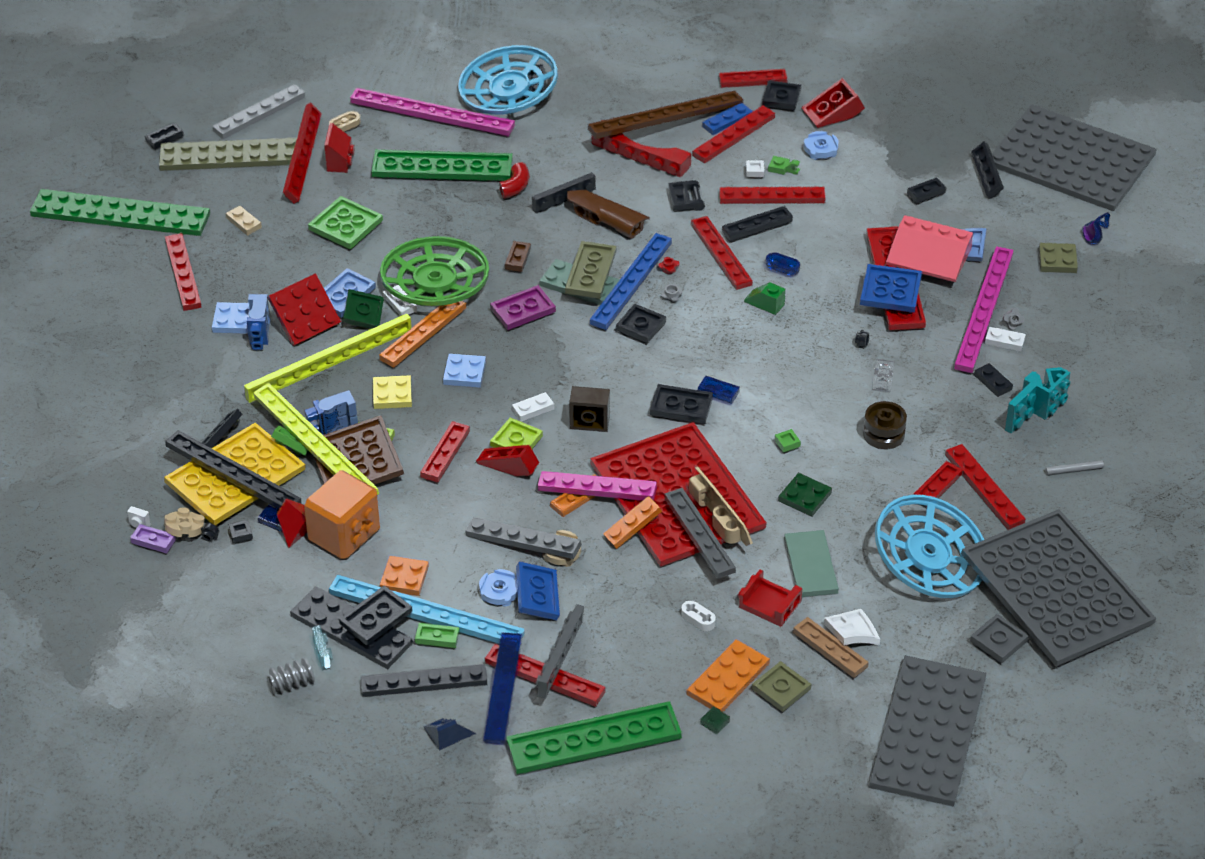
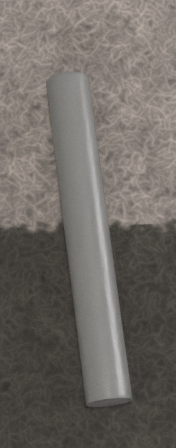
M1101 460L1046 467L1045 472L1046 475L1099 469L1104 468V463Z

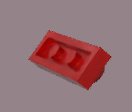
M946 461L913 495L939 498L962 475L963 469Z

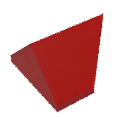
M285 499L277 513V517L288 548H290L307 533L304 505Z

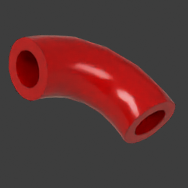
M519 162L514 164L511 168L512 177L499 182V189L503 199L515 196L526 188L530 175L525 163Z

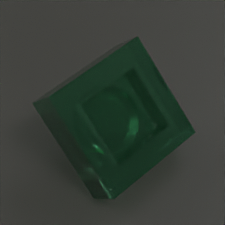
M714 706L700 719V724L716 735L730 722V716Z

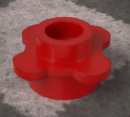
M665 257L664 261L658 264V267L664 273L672 274L676 271V267L680 265V262L675 261L673 258Z

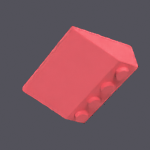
M904 215L896 232L886 264L903 269L922 271V274L956 282L972 249L973 232Z

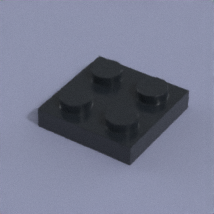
M768 80L762 105L771 108L796 110L802 85Z
M634 304L616 324V331L648 343L666 323V316Z

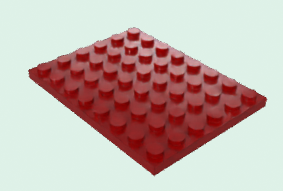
M694 422L590 458V464L598 476L657 482L654 502L660 507L662 512L637 533L660 567L699 553V550L665 501V493L683 488L719 543H727L713 528V513L707 506H700L689 492V479L700 474L696 467L700 468L745 524L749 534L766 528L767 522ZM614 498L625 515L643 501Z

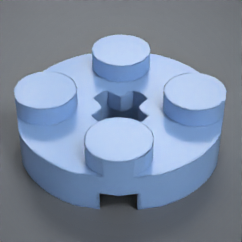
M824 131L812 132L804 140V150L813 160L835 157L839 141L833 134L831 137Z
M504 569L494 570V573L489 575L488 573L484 574L479 582L481 599L494 605L505 607L511 605L512 601L518 596L516 575ZM500 585L503 586L502 589H497V588H495V587H499Z

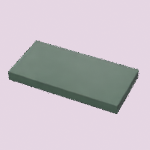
M824 530L786 533L784 539L795 585L802 587V597L838 594L839 588Z

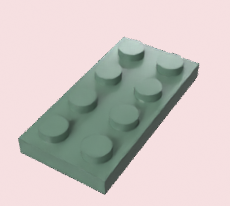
M555 259L540 279V286L565 294V287L573 264ZM608 276L601 299L572 294L567 295L601 305L620 279Z

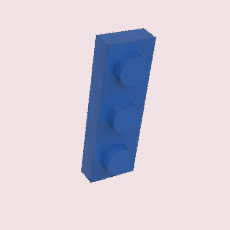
M741 103L703 121L702 127L711 135H715L753 111Z

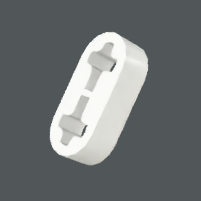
M695 601L683 603L681 615L686 621L702 631L714 629L716 617L711 611Z

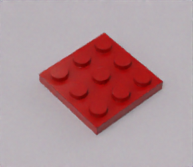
M316 273L267 297L292 346L341 323Z

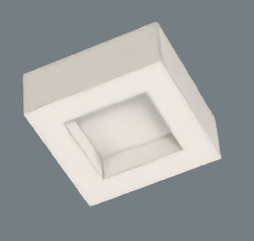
M746 160V176L764 177V161Z
M132 506L129 508L127 513L131 526L135 528L139 524L151 526L148 511Z

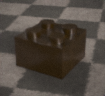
M572 386L569 400L570 429L608 432L610 389Z

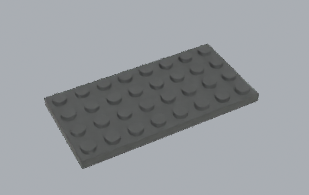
M905 655L869 788L954 807L987 673Z

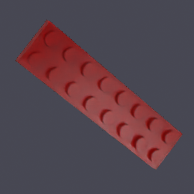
M899 226L866 229L873 265L894 267L887 265L886 261ZM919 292L915 313L884 309L889 330L926 328V320Z

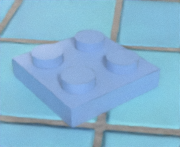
M217 302L212 332L248 334L246 321L247 317H249V303Z
M449 354L443 377V385L481 388L486 356Z

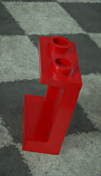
M759 569L755 575L753 574L750 577L746 587H742L739 591V608L782 627L802 602V587L795 585L790 591L764 579V571Z

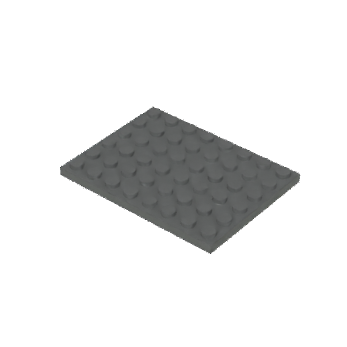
M1031 104L993 151L992 156L997 169L1114 212L1156 155L1157 149Z
M1060 509L962 549L961 555L1055 666L1155 624L1156 617Z

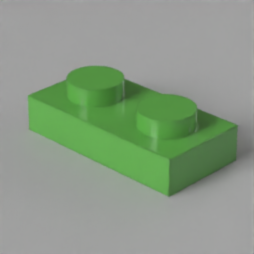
M278 426L271 435L278 444L291 447L292 451L297 454L306 455L308 452L287 429Z
M419 623L415 644L456 648L460 633L459 627Z

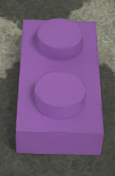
M139 524L130 539L133 544L167 553L175 542L176 537L165 531Z

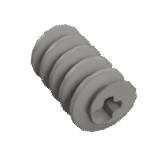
M305 658L301 659V665L298 661L293 662V667L286 663L285 670L280 665L277 667V672L273 668L269 669V683L274 695H276V688L284 692V685L289 690H292V683H295L298 688L300 687L301 680L305 685H308V678L313 683L315 682L312 668Z

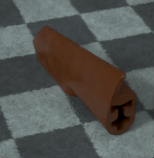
M587 190L568 191V201L574 204V211L579 217L595 225L604 222L616 228L617 232L631 239L643 230L644 221L650 219L649 216Z

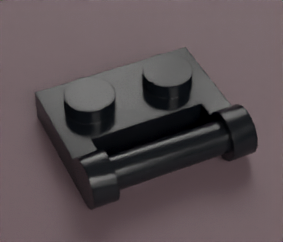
M698 181L668 183L674 211L685 209L701 211L705 208L704 201L701 199ZM689 189L693 192L694 200H690Z

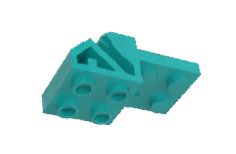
M1062 367L1046 368L1044 383H1042L1037 371H1032L1025 377L1022 391L1008 404L1005 431L1012 433L1017 428L1019 429L1027 418H1031L1033 414L1044 420L1050 415L1055 414L1057 408L1061 404L1064 405L1068 399L1067 392L1071 381H1069L1071 372Z

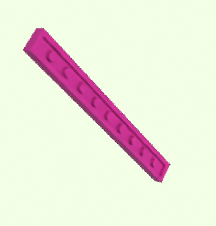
M356 88L350 97V102L353 104L510 136L515 127L514 120Z
M998 246L995 248L955 362V370L973 373L1013 257L1014 250Z

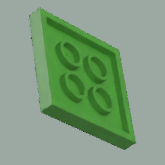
M340 196L308 224V230L351 249L383 221V215Z

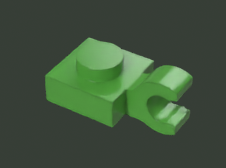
M773 156L768 165V172L783 175L786 172L798 174L800 168L796 167L799 166L800 161L792 160L790 162V159Z

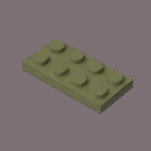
M581 241L565 287V294L601 299L617 252V246Z

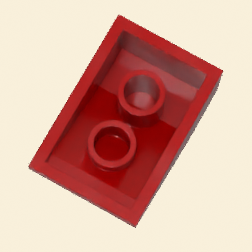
M843 78L802 107V110L817 128L851 119L865 109L858 95Z

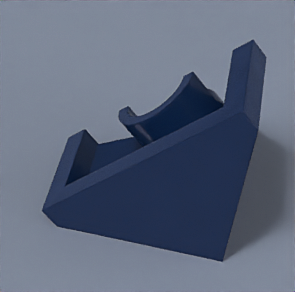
M441 718L424 726L425 731L439 751L477 734L458 724L455 719L447 720V718Z

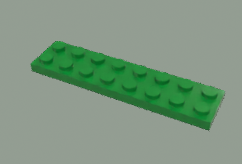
M375 149L371 174L372 177L505 181L511 178L513 153Z
M668 701L506 736V742L516 774H522L681 739L682 732L671 702Z

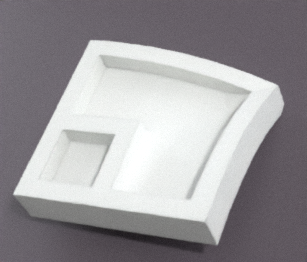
M862 609L826 617L824 620V625L843 645L852 643L880 644L877 631Z

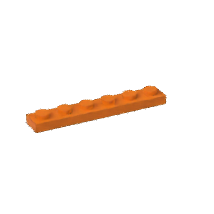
M460 301L438 306L380 353V360L394 368L464 311L466 303Z

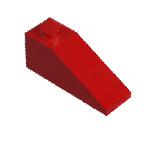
M530 445L485 448L476 460L479 465L514 476H529L534 473L535 468L540 463Z

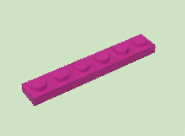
M548 471L541 472L538 482V491L644 500L649 496L654 501L657 489L656 481Z

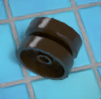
M889 401L875 402L870 405L865 411L863 430L865 441L877 449L888 450L900 446L905 438L907 420L905 410L900 405Z

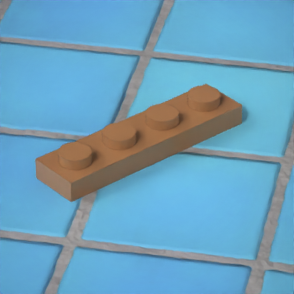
M806 617L793 627L795 635L851 677L855 678L868 668L867 660L848 646L843 645L836 637L809 617Z

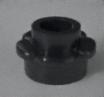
M861 330L860 333H856L855 343L858 344L859 348L861 346L867 347L869 332Z
M207 523L204 528H201L202 538L206 541L218 539L219 529L215 525Z

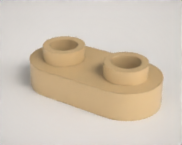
M349 111L331 119L329 123H334L345 132L360 124V114L355 111Z

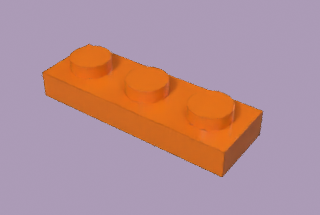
M648 496L603 534L617 549L661 513L662 510Z

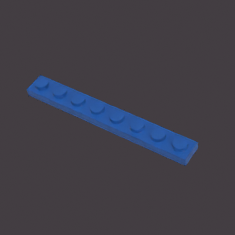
M658 233L654 234L590 318V325L604 330L608 329L672 244V238Z

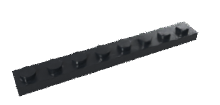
M179 430L165 441L166 447L277 509L281 508L285 499L301 504V498Z

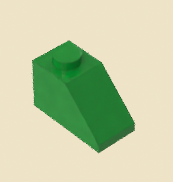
M769 282L753 289L744 299V302L776 315L785 305L786 289Z

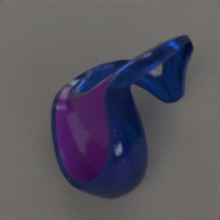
M1109 212L1102 214L1094 221L1082 227L1083 237L1086 242L1094 245L1102 241L1103 233L1100 226L1104 228L1110 226Z

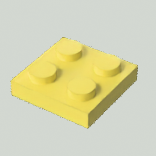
M411 375L373 377L374 409L412 407Z

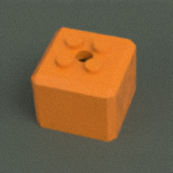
M344 470L338 471L314 492L304 505L308 540L341 559L348 558L380 529L377 489Z

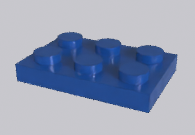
M519 561L516 565L519 612L558 620L560 609L557 571Z

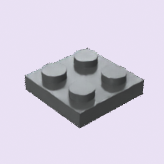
M998 614L994 615L970 636L972 643L1001 663L1008 659L1029 639L1028 634Z

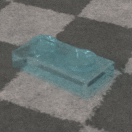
M320 625L312 627L313 641L322 671L330 669L329 660H333L331 648H326V645H328L327 635L322 633Z

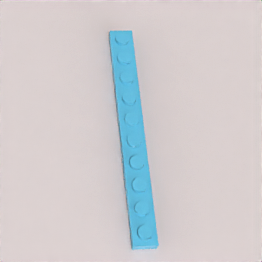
M337 575L329 588V593L361 603L381 587ZM392 591L412 606L413 612L407 616L409 618L435 625L459 627L461 633L516 649L525 635V629Z

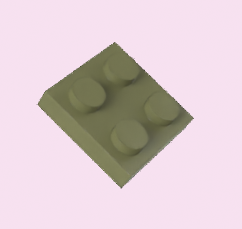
M1039 243L1041 272L1077 273L1076 244Z
M780 661L752 683V690L783 712L811 690V683Z

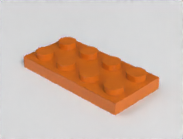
M736 639L687 689V695L721 715L769 665L770 658Z

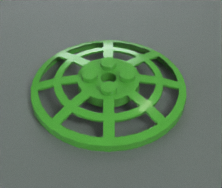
M433 236L410 240L392 249L381 263L380 274L383 286L393 296L412 304L441 306L463 301L479 292L488 280L489 264L486 256L476 246L456 238ZM431 246H448L458 248L459 250L455 256L433 254ZM424 247L425 255L415 257L407 262L400 257L401 254L407 251ZM468 252L481 263V266L471 269L461 258ZM434 259L448 260L449 263L434 261ZM427 260V263H423L417 268L413 266L418 262ZM393 261L401 265L397 278L386 277L387 269ZM456 264L460 265L465 272L456 273L454 266ZM406 270L413 273V279H403ZM483 271L482 281L476 287H469L472 283L473 275ZM468 277L464 286L456 284L457 279ZM388 283L398 284L408 295L396 291ZM405 285H415L418 289L411 292ZM450 289L456 290V292L446 296L443 295V292L448 291ZM425 292L435 293L436 297L421 296V294Z

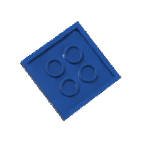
M868 264L860 305L915 313L922 271Z

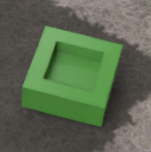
M792 429L775 434L774 440L783 452L798 448L801 445V441Z

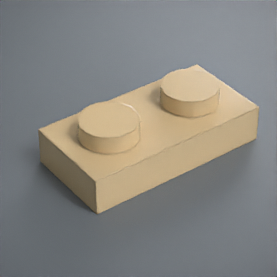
M241 206L226 213V219L247 236L262 228L261 222Z

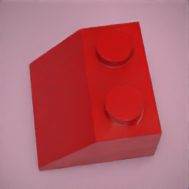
M329 123L324 144L327 172L348 173L349 166H352L351 155L355 153V145H352L351 137L334 123Z

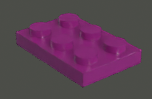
M539 285L490 303V309L507 330L556 312V306Z

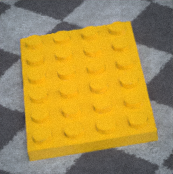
M253 423L212 448L278 486L305 470V464L283 445L278 444L257 423ZM193 461L188 462L164 477V482L213 525L220 523L259 499Z

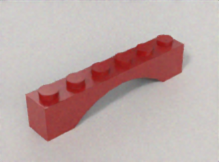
M623 133L595 139L591 134L592 145L680 178L691 167V153L677 147L655 148L632 141Z

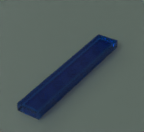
M501 632L483 739L484 743L502 745L506 743L523 638L520 633Z

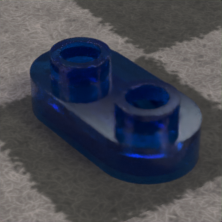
M776 252L766 256V266L769 269L789 276L796 275L800 271V262L795 258Z

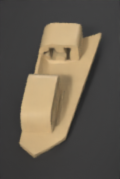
M696 467L700 474L689 479V492L700 506H707L713 513V528L727 543L733 544L742 541L745 546L752 544L753 542L745 524L700 468Z

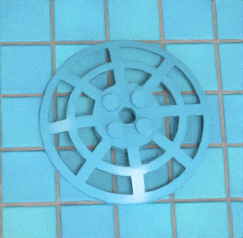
M525 45L506 46L486 52L473 60L462 72L458 82V89L464 103L475 111L493 115L510 114L530 108L547 97L556 85L558 70L552 56L539 48ZM511 54L533 56L529 63L509 61V55ZM502 56L503 64L497 65L486 72L478 68L482 64ZM539 58L549 64L552 68L551 72L543 75L541 70L535 66ZM511 67H522L525 69L523 71L511 70ZM504 69L503 72L495 75L494 77L491 76L493 73ZM532 70L537 74L538 78L529 80L527 75ZM473 72L480 76L475 89H465L466 82ZM553 76L549 87L543 93H540L544 80ZM485 80L490 82V89H481ZM539 83L535 92L528 91L529 86ZM465 94L476 95L483 105L477 106L467 100ZM491 94L494 98L487 102L481 95ZM522 96L528 97L521 102H515L516 99ZM499 101H508V102H509V105H495V104H496L497 102H499Z
M908 495L893 500L879 515L875 527V542L878 552L889 570L907 586L929 596L955 598L970 593L982 581L981 577L977 575L974 582L968 587L959 580L964 575L967 565H970L961 555L962 549L965 546L960 537L968 532L975 543L983 541L984 538L974 522L955 506L931 496ZM911 504L926 505V516L914 515L904 517L899 507ZM935 508L949 514L962 526L953 531L946 524L934 519ZM893 511L898 522L892 528L889 536L882 532L880 528L886 516ZM923 522L925 523L924 529L914 531L909 523ZM932 527H938L947 533L948 536L944 538L939 533L933 531ZM900 528H903L909 536L906 542L895 538ZM881 539L889 543L892 556L897 564L893 565L888 558ZM955 542L961 557L952 555V549L949 544ZM895 546L905 550L908 559L901 561ZM925 549L931 550L932 554L928 553ZM949 563L961 564L955 576L946 569ZM914 565L922 570L923 578L914 574L908 567ZM903 570L906 574H908V575H909L910 577H912L913 579H915V580H917V581H919V582H921V583H924V587H922V586L918 585L917 583L911 581V580L908 579L906 576H904L900 571ZM940 572L947 579L944 581H932L931 573ZM953 584L962 591L940 592L934 591L932 586H948Z

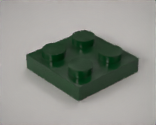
M348 289L342 322L370 329L380 326L384 297Z
M798 472L778 496V501L812 517L831 495L832 487Z

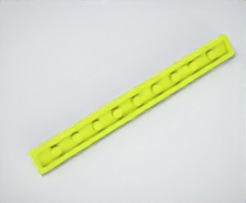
M408 314L402 315L244 385L246 400L249 403L255 401L253 392L267 383L278 391L404 335L411 329V317Z
M269 383L253 392L254 398L333 475L340 470H344L377 489V495L379 494L378 488Z

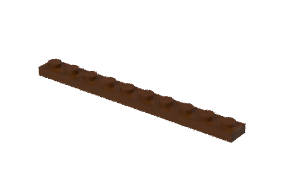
M734 90L590 123L587 130L595 139L732 108L743 103L744 99Z

